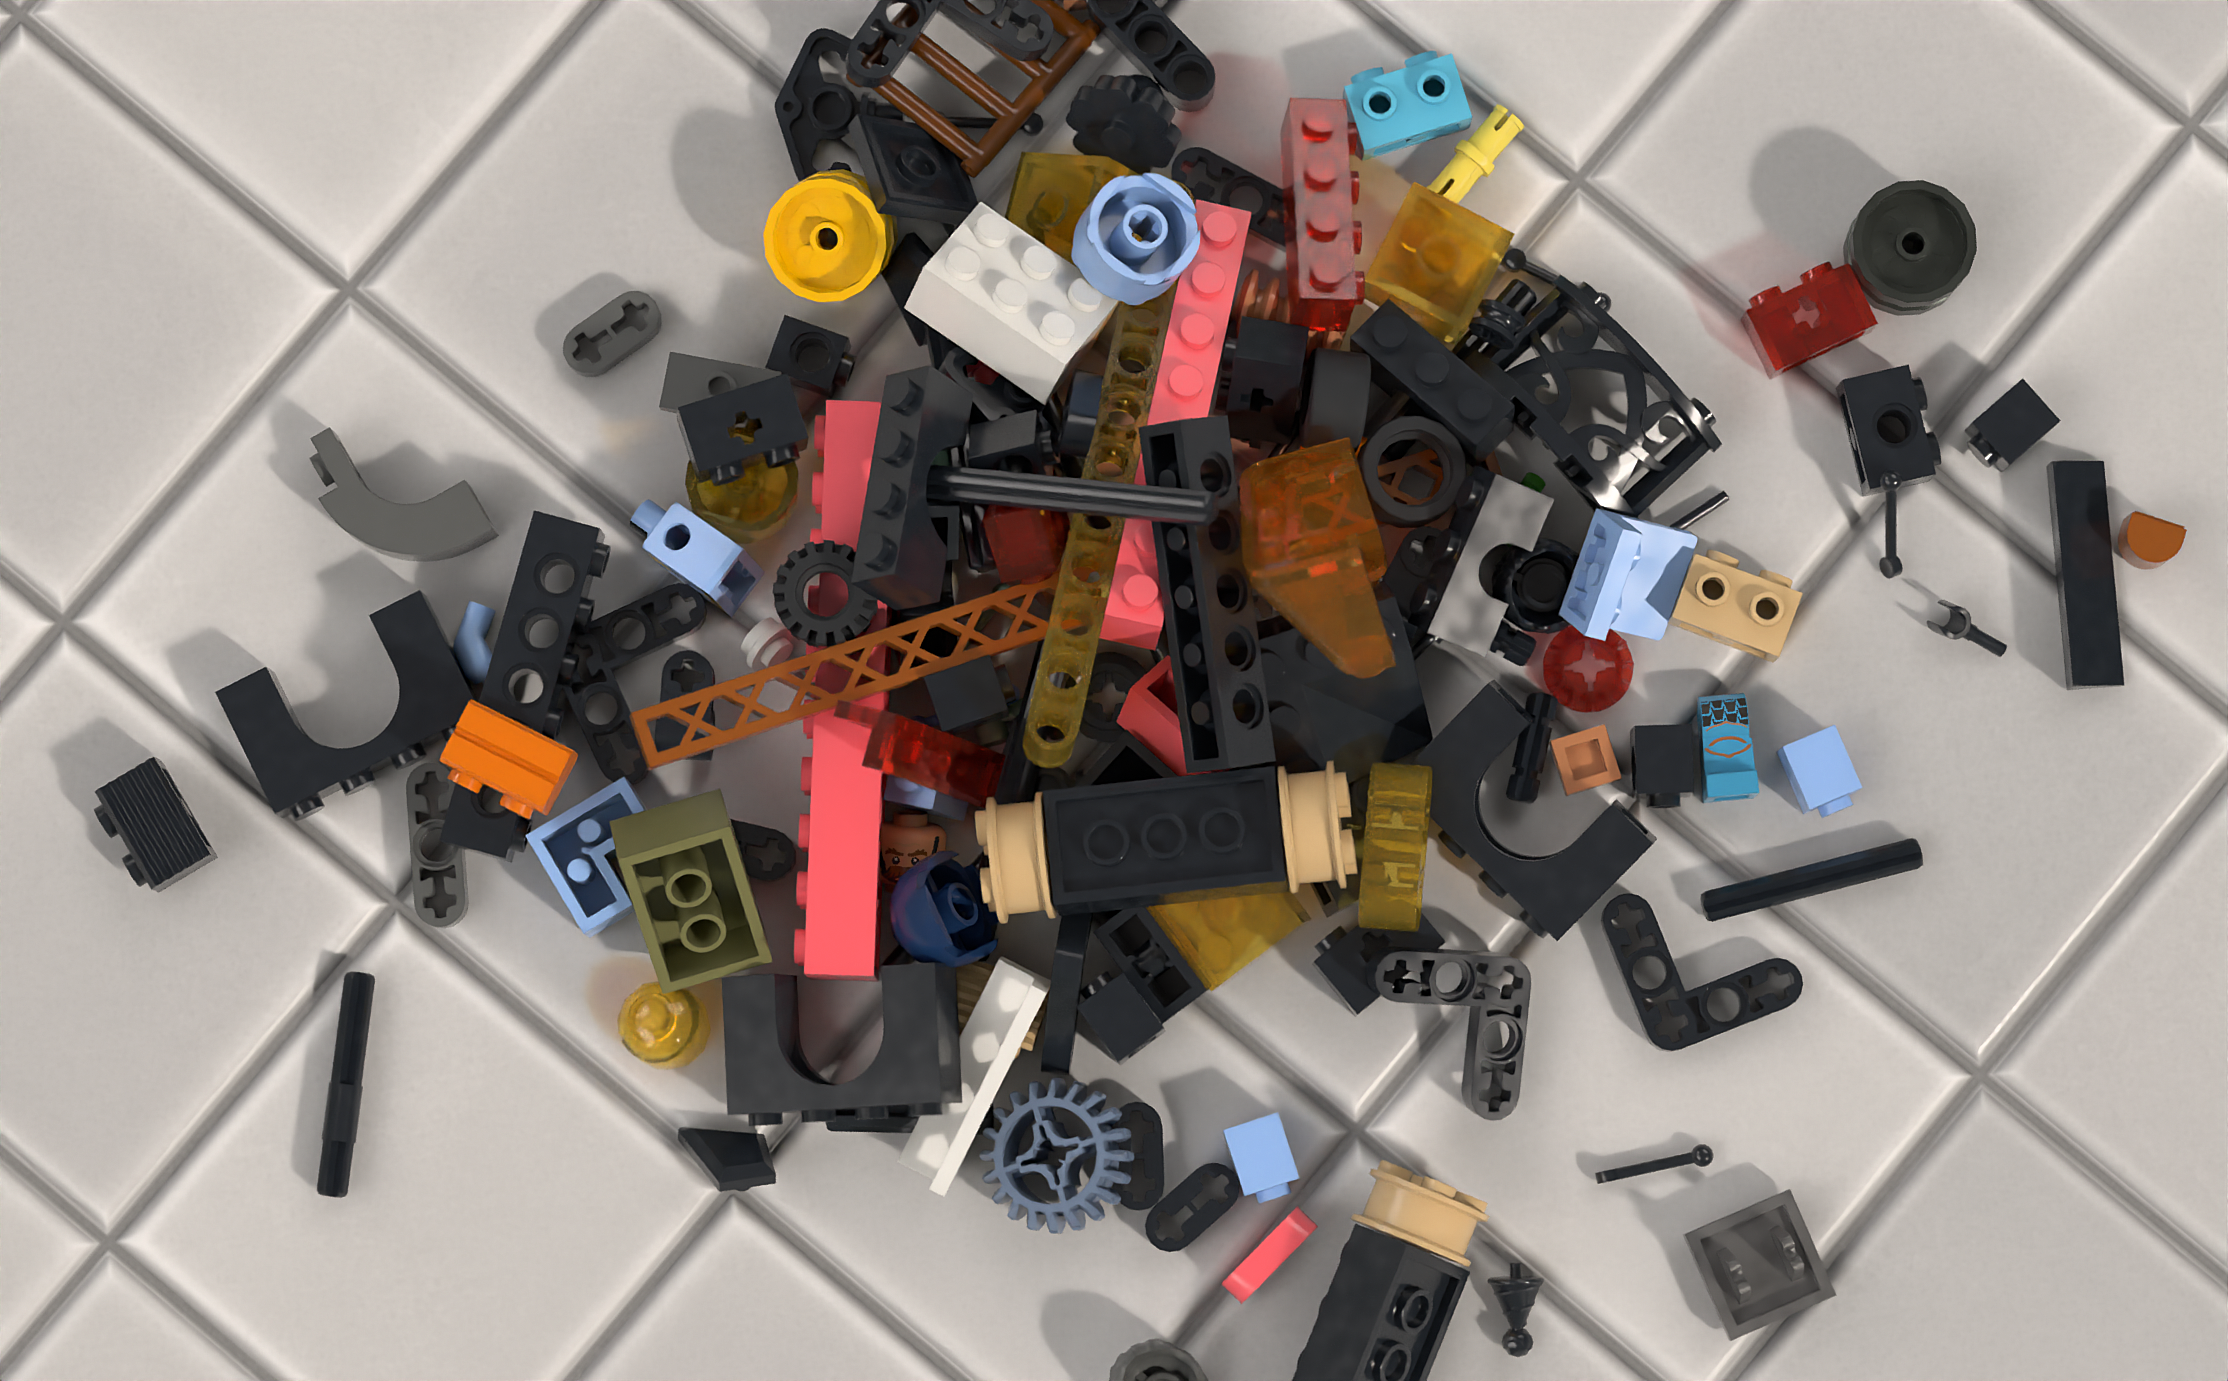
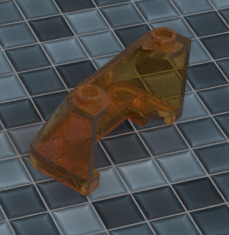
M1350 437L1267 458L1249 466L1240 477L1243 565L1251 587L1340 671L1358 678H1369L1381 673L1386 668L1396 666L1394 647L1390 637L1387 635L1373 591V587L1378 584L1380 578L1386 573L1388 567L1387 554Z

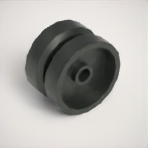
M1924 180L1898 181L1877 191L1851 223L1843 246L1845 272L1855 292L1873 308L1896 316L1921 315L1942 305L1969 274L1977 252L1975 224L1965 204L1947 188ZM1904 240L1913 242L1912 250L1920 251V253L1915 255L1907 253L1902 247V242Z

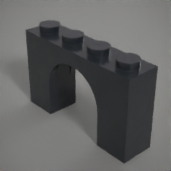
M421 590L369 615L396 670L399 681V701L395 714L388 726L378 736L365 744L351 748H332L312 740L300 725L275 672L268 667H264L215 692L274 813L279 817L285 818L291 815L294 821L302 820L325 807L322 801L323 798L341 789L345 796H348L376 782L373 773L391 764H394L396 770H401L417 763L427 756L424 750L425 747L443 738L448 743L463 711L471 699L479 703L427 596Z
M1492 680L1393 780L1402 789L1397 794V797L1418 818L1421 819L1425 814H1428L1442 828L1437 836L1456 856L1462 859L1468 854L1483 868L1478 874L1483 883L1502 899L1509 894L1524 909L1519 916L1535 934L1543 939L1550 934L1558 941L1655 843L1657 838L1616 799L1576 841L1559 852L1545 856H1529L1514 852L1502 845L1491 834L1483 820L1479 800L1481 784L1490 765L1535 719L1495 680Z
M936 962L881 966L884 1023L881 1046L872 1064L860 1076L843 1084H835L822 1077L810 1065L803 1052L799 1034L797 975L760 974L722 977L727 1115H748V1126L782 1125L784 1113H801V1123L836 1121L835 1110L854 1109L855 1120L889 1118V1107L908 1106V1117L943 1115L942 1104L962 1103L956 967H949L946 963Z

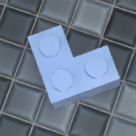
M622 777L525 835L582 933L589 938L635 911L629 892L610 861L617 854L609 821L646 810L633 786L625 777Z

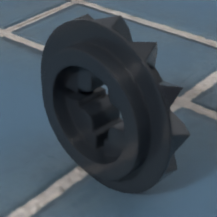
M1101 652L1085 658L1071 671L1064 688V706L1069 721L1085 737L1105 743H1113L1125 731L1116 722L1124 703L1115 705L1112 721L1108 722L1106 721V713H1103L1102 704L1093 703V700H1084V696H1093V693L1102 692L1103 683H1106V674H1112V683H1115L1116 692L1125 693V696H1127L1130 688L1147 672L1136 660L1127 655L1117 652Z

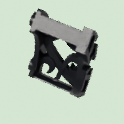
M1560 274L1552 281L1555 288L1524 316L1526 324L1522 331L1514 332L1517 342L1513 349L1506 350L1491 346L1484 354L1476 349L1463 362L1515 406L1514 425L1531 441L1537 436L1543 442L1542 445L1554 453L1558 459L1553 465L1572 485L1593 514L1596 508L1639 519L1638 516L1707 451L1715 452L1722 446L1721 441L1711 429L1716 423V419L1710 410L1697 398L1693 397L1689 400L1648 352L1604 310L1606 307L1604 300L1589 284L1583 281L1579 286H1575ZM1570 313L1581 322L1583 334L1578 337H1570L1566 335L1563 326H1561L1556 340L1561 351L1552 353L1541 338L1565 315ZM1599 336L1615 351L1592 348ZM1532 347L1537 357L1507 370ZM1596 369L1623 375L1627 396L1625 434L1614 427L1603 424L1585 425L1568 434L1560 425L1567 414L1571 402V386L1564 370ZM1547 374L1551 375L1558 389V400L1552 404L1541 403L1535 396V391L1538 388L1545 387L1549 389L1550 383L1543 377V375ZM1646 384L1661 400L1648 407ZM1662 419H1672L1680 426L1686 437L1660 461H1657L1642 448L1643 440L1645 438L1646 441L1654 445L1668 443L1670 439L1660 434L1658 425ZM1594 438H1601L1612 442L1621 450L1619 455H1617L1611 447L1607 446L1606 458L1595 460L1589 453L1588 444ZM1637 462L1649 470L1624 495L1620 494L1626 486Z

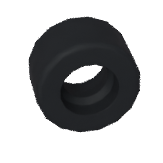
M1320 347L1312 350L1305 373L1299 416V442L1303 448L1347 454L1357 452L1364 431L1370 392L1371 363L1367 354Z

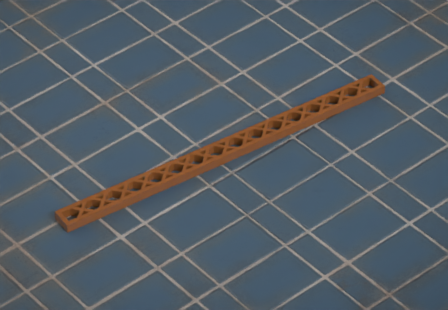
M1427 449L1377 466L1378 480L1383 490L1393 500L1405 505H1418L1430 500L1439 491L1443 479L1442 465L1439 467L1433 464V462L1439 461L1433 450ZM1493 451L1481 463V467L1503 476ZM1414 469L1434 479L1426 498L1418 500L1398 490L1406 471ZM1354 474L1241 511L1244 532L1248 523L1254 521L1278 531L1269 550L1260 552L1246 545L1249 571L1389 524L1379 521L1373 515L1365 517L1345 507L1355 488ZM1392 476L1388 484L1380 481L1381 479ZM1339 494L1336 502L1327 498ZM1311 504L1330 514L1321 533L1314 535L1293 524L1301 506ZM1287 511L1284 519L1275 515ZM1339 519H1341V520H1343V521H1345V522L1348 523V524H1345V525L1336 527V525H1337ZM1287 536L1296 540L1283 545ZM1118 552L632 712L629 717L648 771L923 680L925 676L989 654L992 657L1103 620L1106 604L1101 605L1081 595V592L1091 575L1098 573L1112 580ZM1076 581L1072 590L1063 586L1064 584ZM1043 591L1066 601L1058 620L1050 623L1027 612L1035 594ZM1023 598L1019 608L1010 604V602ZM1075 606L1084 610L1083 612L1071 615ZM993 609L1013 619L1004 638L995 641L973 630L982 611ZM969 616L966 625L955 621ZM1021 624L1031 628L1029 630L1017 633ZM938 626L959 637L950 656L939 658L919 648L928 629ZM916 634L912 643L901 639ZM967 642L978 646L963 651ZM884 644L905 655L896 674L885 676L865 666L874 647ZM861 652L858 661L847 657ZM914 659L923 663V665L909 669ZM830 662L851 672L842 692L831 694L811 684L820 665ZM807 670L803 680L792 675ZM859 677L869 681V683L855 687ZM774 680L797 691L789 709L779 713L756 702L765 683ZM753 688L749 698L738 693ZM805 695L815 699V701L801 705ZM720 698L743 709L734 728L725 731L702 721L709 703ZM698 706L694 716L683 711ZM750 713L761 718L746 723ZM667 716L688 727L679 746L657 753L647 722ZM696 731L707 736L691 742Z

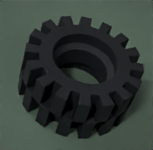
M824 540V543L815 544L814 541L804 544L805 548L798 552L793 550L787 556L788 560L784 565L780 564L776 572L777 580L776 583H773L772 592L776 612L791 635L798 640L801 639L807 642L809 646L818 648V646L831 647L853 640L862 631L865 633L871 625L870 621L873 615L876 616L878 604L876 598L851 583L856 556L853 548L846 544H843V546L835 544L832 540ZM820 573L836 574L848 586L849 596L846 605L840 612L832 616L816 615L804 603L803 593L806 584L812 577Z

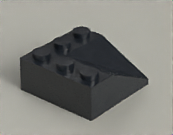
M1385 581L1257 622L1276 761L1262 764L1263 767L1274 766L1277 778L1278 766H1284L1287 774L1323 771L1326 769L1327 761H1333L1335 773L1346 772L1347 782L1351 783L1429 744L1434 739L1395 595Z

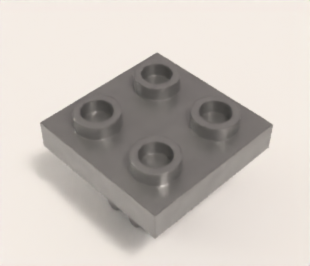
M1790 1189L1683 1234L1729 1341L1836 1296Z

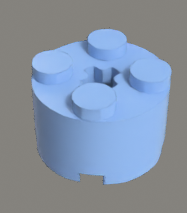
M1144 173L1143 175L1126 177L1123 175L1114 178L1099 191L1076 225L1071 253L1074 264L1096 290L1129 305H1139L1161 295L1190 264L1199 248L1200 231L1198 232L1195 217L1197 211L1193 201L1178 184L1159 174ZM1132 233L1138 234L1142 240L1140 242L1132 236Z

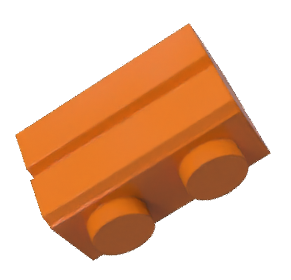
M471 699L463 711L439 761L452 768L447 779L477 794L484 784L503 794L498 803L499 805L529 820L534 810L545 816L550 813L563 784L566 782L577 760L578 754L574 750Z

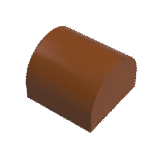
M2135 511L2122 521L2118 534V548L2122 557L2130 565L2144 570L2154 569L2163 565L2179 552L2187 530L2184 529L2185 526Z

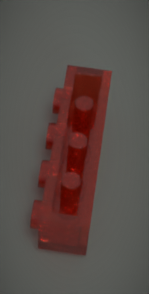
M1290 98L1280 130L1289 324L1309 327V331L1346 332L1354 306L1362 305L1365 295L1364 272L1355 271L1354 255H1360L1362 224L1361 221L1352 220V205H1357L1359 199L1358 171H1350L1349 156H1354L1356 151V123L1347 121L1346 99Z

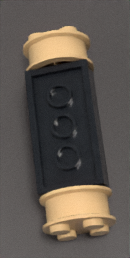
M1327 761L1326 769L1323 771L1287 774L1284 766H1278V778L1275 767L1272 766L1036 792L1034 801L997 805L994 797H988L986 800V810L975 811L978 844L983 846L984 855H989L990 864L989 868L980 869L983 901L988 903L990 912L997 911L1000 924H1005L1008 922L1009 914L1046 911L1049 919L1056 918L1057 912L1059 916L1289 892L1288 876L1291 893H1298L1299 884L1337 880L1340 888H1347L1346 875L1356 874L1357 864L1352 830H1342L1341 818L1351 817L1346 772L1335 773L1334 762Z
M1384 1160L1380 1161L1377 1170L1371 1168L1369 1174L1376 1179L1363 1213L1353 1214L1351 1220L1366 1227L1355 1224L1349 1240L1342 1249L1339 1265L1327 1295L1320 1303L1318 1317L1306 1347L1298 1358L1297 1369L1292 1381H1427L1470 1274V1271L1441 1258L1465 1267L1470 1266L1471 1262L1464 1255L1477 1222L1488 1221L1489 1216L1484 1214L1488 1203L1456 1191V1188L1426 1176L1422 1178L1414 1175L1413 1172Z

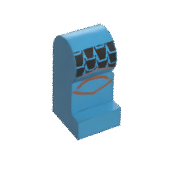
M1735 693L1698 697L1697 724L1703 803L1754 799L1759 794L1757 770H1755L1752 738L1749 735V717L1745 694Z

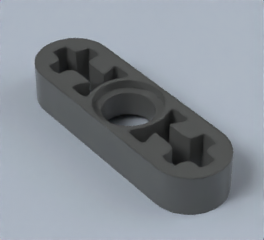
M429 762L416 767L410 773L406 783L414 907L418 916L425 923L436 928H449L458 924L465 917L468 910L465 850L453 847L451 854L445 860L439 862L429 861L422 852L421 844L424 836L432 830L443 829L445 820L430 819L419 824V813L431 815L430 800L425 795H419V786L428 784V775L436 773V777L440 782L448 783V792H443L438 796L439 812L442 814L448 811L455 787V782L447 779L451 771L449 768L439 763ZM455 867V878L444 876V889L446 894L456 896V905L447 907L446 917L438 918L437 911L426 906L427 899L436 896V879L431 877L423 881V870L443 872Z

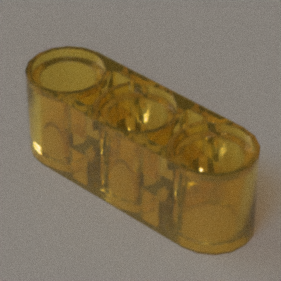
M1373 762L1369 783L1360 884L1359 927L1415 932L1419 929L1432 795L1431 766Z

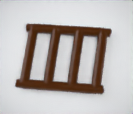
M964 0L969 11L976 15H986L968 0ZM1030 0L1050 15L1053 29L1067 39L1048 62L1044 61L1041 57L1033 61H1019L979 37L1032 79L1013 102L1004 97L923 33L911 52L997 119L978 143L894 77L885 85L871 89L962 159L961 168L970 177L976 178L1090 48L1092 42L1101 33V28L1095 22L1085 19L1081 23L1053 0ZM905 4L891 20V23L899 28H909L918 21V15L912 6ZM999 24L995 25L998 29H1002ZM881 35L879 43L869 55L862 54L861 65L866 69H870L874 64L882 66L880 63L881 57L889 41ZM848 73L846 74V78L850 83H852L856 87H862L861 85L856 84L849 77Z

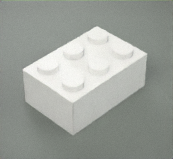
M980 201L923 267L904 308L1045 405L1100 338L1119 300L1110 298L1096 290L1085 279L1080 269Z

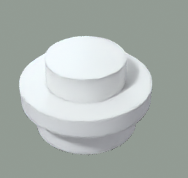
M771 617L762 620L750 630L741 644V651L747 656L746 663L754 671L783 663L793 650V645L791 644L793 635H791L782 622L778 623Z

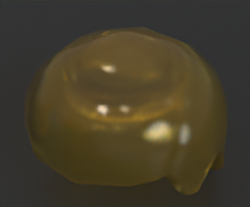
M658 981L641 984L626 997L617 1018L618 1034L622 1038L621 1043L637 1059L658 1070H670L688 1066L705 1050L711 1031L707 1009L700 998L687 988L662 994Z

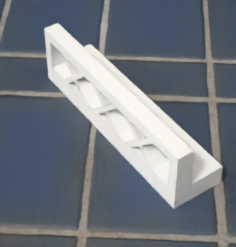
M1000 956L959 1038L962 1103L942 1104L943 1115L920 1116L898 1160L899 1163L932 1179L933 1182L929 1189L944 1197L1051 983L1050 980Z

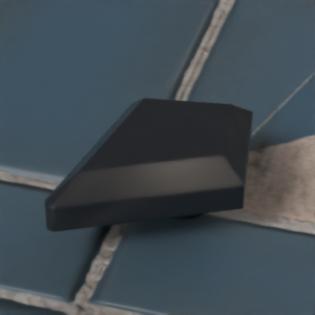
M911 232L905 235L892 255L890 263L881 275L915 342L921 347L927 345L924 321L904 307L923 267L935 254L915 232Z
M680 1127L678 1129V1141L719 1192L729 1190L747 1191L751 1187L776 1183V1173L764 1134Z

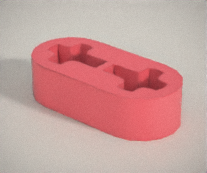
M1297 1206L1221 1284L1242 1304L1318 1226Z

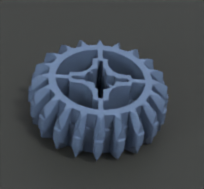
M1052 1078L1047 1091L1041 1082H1030L1028 1087L1029 1099L1018 1091H1013L1009 1094V1100L1014 1109L1013 1112L1001 1107H997L993 1111L995 1118L1003 1124L1001 1129L985 1128L983 1131L984 1137L996 1142L994 1151L983 1150L979 1154L981 1160L995 1162V1169L987 1171L982 1179L987 1184L1001 1182L1002 1186L995 1191L992 1200L995 1204H1005L1013 1200L1008 1209L1007 1216L1011 1220L1018 1221L1027 1214L1026 1222L1028 1229L1039 1231L1046 1222L1051 1234H1062L1067 1221L1072 1230H1084L1086 1224L1085 1213L1094 1221H1101L1105 1218L1104 1209L1099 1202L1101 1199L1112 1205H1117L1121 1201L1119 1194L1111 1188L1113 1182L1129 1184L1131 1181L1129 1174L1118 1171L1119 1161L1131 1162L1135 1157L1134 1152L1119 1150L1118 1146L1119 1142L1126 1141L1131 1137L1130 1129H1112L1111 1126L1120 1119L1122 1112L1116 1107H1111L1101 1112L1107 1096L1103 1092L1095 1091L1087 1097L1086 1083L1074 1081L1067 1091L1064 1079ZM1065 1108L1074 1112L1087 1124L1093 1135L1071 1138L1067 1134L1063 1123L1056 1121L1053 1110ZM1036 1119L1037 1123L1032 1125L1034 1132L1033 1145L1028 1152L1018 1156L1021 1138L1028 1126ZM1053 1145L1075 1148L1066 1152L1065 1160H1059L1063 1164L1061 1167L1039 1163L1048 1160L1049 1151L1055 1152L1051 1148ZM1097 1155L1093 1175L1084 1189L1078 1193L1077 1188L1082 1186L1079 1174L1081 1166L1087 1159ZM1026 1175H1044L1049 1182L1051 1190H1057L1061 1203L1050 1204L1041 1200L1028 1189L1022 1177Z

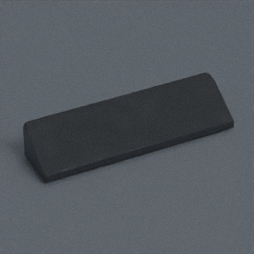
M2052 461L2046 466L2066 689L2078 690L2124 686L2104 461Z

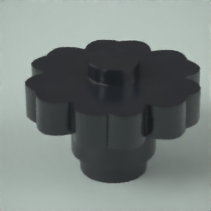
M1140 74L1119 75L1116 77L1101 75L1094 87L1081 86L1071 102L1070 110L1066 116L1067 124L1077 131L1072 140L1074 147L1084 154V157L1090 164L1094 166L1108 164L1111 171L1118 177L1151 173L1153 167L1166 168L1182 136L1180 129L1171 123L1175 115V109L1168 101L1164 100L1161 87L1153 79Z

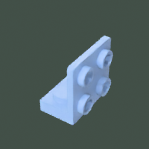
M1596 508L1559 615L1583 635L1604 641L1609 629L1653 640H1661L1698 540L1697 537L1689 531Z

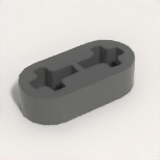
M628 291L619 295L575 326L566 335L563 343V354L570 368L584 377H597L606 373L650 342L658 334L662 325L661 313L656 302L646 293ZM633 305L638 311L645 307L650 310L644 317L647 324L645 329L638 331L632 325L616 335L614 329L627 319L624 312L627 306ZM605 335H610L611 339L598 349L601 356L598 362L592 364L587 358L579 362L575 359V356L581 352L578 342L582 338L587 337L590 342L594 343Z

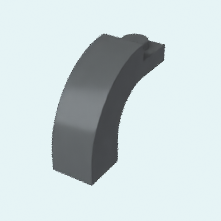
M330 427L310 438L318 452L309 457L316 472L326 487L334 482L337 485V488L319 497V501L337 524L366 547L396 559L428 562L449 559L468 553L499 536L466 480L423 502L414 504L390 502L378 497L368 489L340 438Z

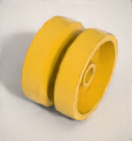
M844 169L819 171L785 191L770 209L763 232L765 257L776 278L795 295L816 302L843 301L866 289L890 263L898 241L897 219L893 215L877 213L865 176ZM824 228H830L836 232L838 242L834 246L826 241L829 232Z

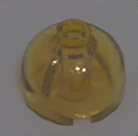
M735 427V435L733 437H741L744 444L753 443L755 431H748L744 427ZM689 460L687 463L685 488L692 513L735 543L751 544L772 537L787 525L796 510L800 485L796 462L775 469H768L765 462L744 469L746 476L735 482L713 486L712 480L698 484L691 461Z

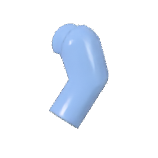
M469 601L454 640L453 651L465 677L475 684L480 682L484 684L492 658V653L485 638L496 611Z

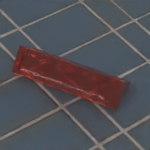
M838 699L834 717L871 730L861 766L986 809L987 798L995 796L1006 755L904 716Z

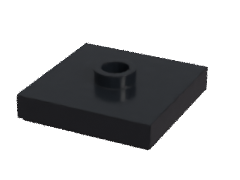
M857 114L849 124L848 128L877 213L961 225L978 205L969 175L961 168L963 160L916 123Z

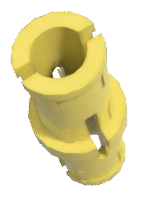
M1497 104L1493 108L1492 113L1468 141L1462 139L1454 148L1456 153L1454 158L1431 185L1424 189L1434 202L1437 203L1441 200L1443 202L1441 207L1446 211L1452 213L1456 209V205L1481 176L1488 177L1495 169L1494 160L1517 133L1523 130V123L1513 113L1508 118L1506 115L1508 109L1502 105Z

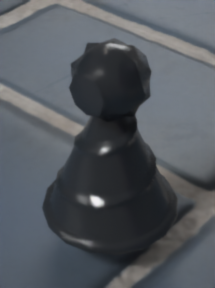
M1510 1263V1276L1491 1277L1487 1282L1491 1284L1494 1295L1497 1297L1502 1308V1314L1507 1318L1510 1329L1503 1335L1502 1346L1509 1355L1521 1357L1527 1355L1533 1346V1338L1524 1327L1527 1325L1529 1313L1535 1304L1536 1295L1544 1282V1278L1539 1276H1522L1521 1263Z

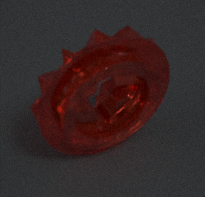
M1569 626L1552 639L1543 658V677L1549 692L1563 706L1577 712L1593 713L1613 706L1627 692L1633 676L1634 662L1627 642L1612 629H1609L1604 641L1585 636L1574 626ZM1585 643H1589V651L1592 652L1595 661H1603L1604 664L1612 663V667H1606L1595 674L1592 691H1588V682H1585L1583 673L1564 670L1565 666H1572L1573 663L1581 661L1585 651Z

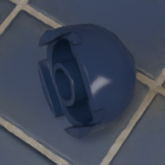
M952 850L939 851L920 860L899 878L890 898V920L895 940L915 960L920 963H946L949 967L957 968L987 957L997 947L999 938L990 942L992 936L991 926L1000 922L997 911L990 912L988 903L983 901L980 871L973 864L963 867L959 862L951 859L960 855Z

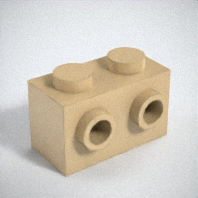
M1707 550L1705 557L1695 553L1690 560L1668 624L1774 663L1780 657L1803 593L1790 589L1793 581L1775 572L1761 570L1759 576H1755L1737 569L1739 561L1729 555L1713 550Z

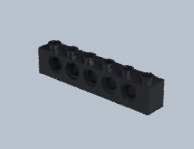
M1223 415L1182 419L1138 427L1146 485L1209 491L1218 497V517L1209 526L1151 521L1186 772L1212 771L1276 761L1228 417Z
M534 510L479 703L556 741L564 716V710L556 708L562 686L571 688L574 682L580 656L572 653L578 631L587 633L595 608V600L589 599L588 594L593 577L602 578L605 573L611 546L603 544L605 534L598 527ZM557 565H567L574 570L573 584L562 593L550 592L545 586V578L548 571ZM543 619L557 622L559 634L552 645L545 648H537L531 644L529 638L530 630L536 622ZM526 674H536L543 681L541 695L530 703L517 701L514 696V686L517 680ZM455 783L439 840L449 846L512 863L515 851L524 852L528 840L525 835L531 832L533 820H528L508 809L499 813H489L485 810L482 801L483 794L488 786L483 784L477 794Z

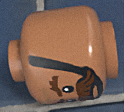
M896 810L893 812V820L883 822L882 830H879V841H881L879 878L881 883L885 884V891L888 893H892L899 878L910 867L936 852L946 851L947 836L945 830L938 824L927 822L928 813L925 811Z

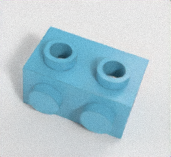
M1428 51L1405 60L1406 68L1384 74L1383 68L1377 67L1362 71L1351 77L1352 84L1344 86L1342 99L1362 161L1470 128L1472 114L1452 53L1438 57L1436 51Z

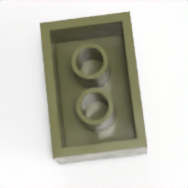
M720 788L609 821L618 862L662 994L773 962L764 924Z

